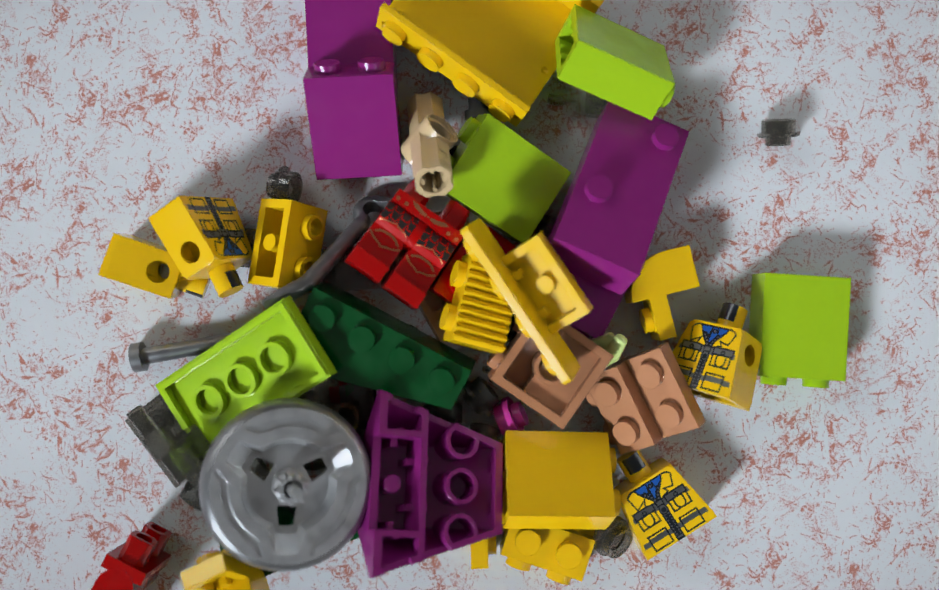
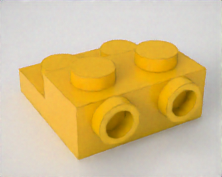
M505 529L500 543V554L506 556V563L515 569L530 571L531 565L547 570L546 576L549 579L560 584L569 585L572 578L579 581L583 580L595 544L593 537L595 530Z

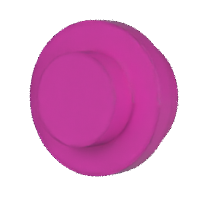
M507 396L501 399V404L493 407L496 423L503 436L506 430L525 431L524 426L529 424V420L520 401L514 403Z

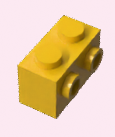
M261 198L248 283L280 289L303 276L321 256L328 210L294 200Z

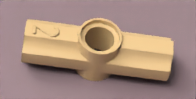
M431 91L426 94H414L407 103L410 135L401 144V152L412 165L415 191L426 198L437 195L445 196L454 186L449 150L457 143L458 136L454 128L444 118L443 103L440 97Z

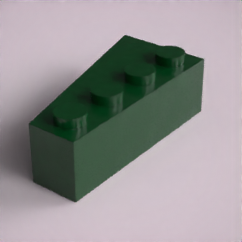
M328 281L313 287L301 311L302 316L337 370L336 374L329 377L330 379L377 391L382 389L396 396L452 409L476 361Z

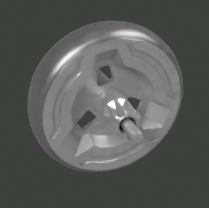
M280 398L256 404L230 420L214 438L205 455L199 479V499L203 517L218 543L228 553L245 564L274 572L297 571L312 567L340 551L361 526L366 514L369 498L371 471L369 455L362 439L351 424L325 405L298 398ZM256 457L274 464L265 480H261L249 470ZM322 458L326 470L313 480H310L303 465ZM278 506H296L292 525H278Z

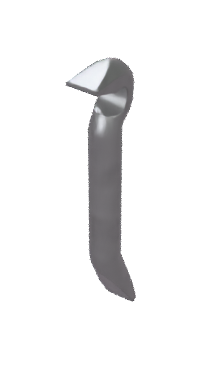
M371 195L361 199L354 207V220L303 276L263 299L262 304L265 310L285 297L291 296L295 300L317 286L368 230L371 223L368 214L371 212L381 213L391 201V198Z

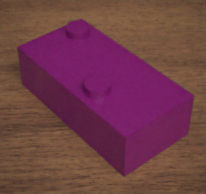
M609 101L607 102L593 127L548 239L570 273L619 295H622L639 277L689 131L656 116L649 120Z

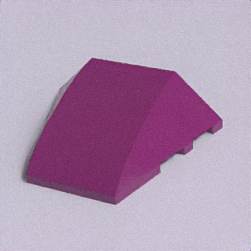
M382 389L378 390L362 440L369 455L371 470L367 510L364 520L358 529V534L369 578L372 579L403 566L416 564L429 557L502 534L503 444L458 423L452 424L429 414V410L420 406L414 407L400 401L389 392Z

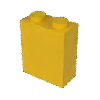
M505 431L501 442L503 444V529L606 530L616 516L620 514V492L618 489H613L612 473L616 471L617 456L615 448L609 447L608 432Z

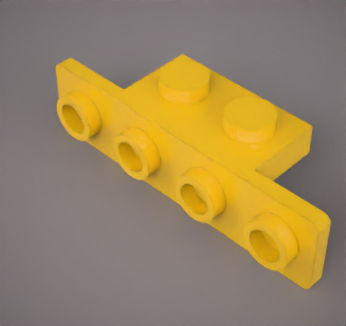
M481 218L476 219L460 230L467 253L473 260L482 264L490 276L489 282L495 294L500 299L506 300L516 314L515 320L520 331L526 337L532 338L541 351V359L545 368L552 375H557L564 385L568 384L575 378L580 369V364L558 331L588 314L593 308L592 304L542 231L505 254Z

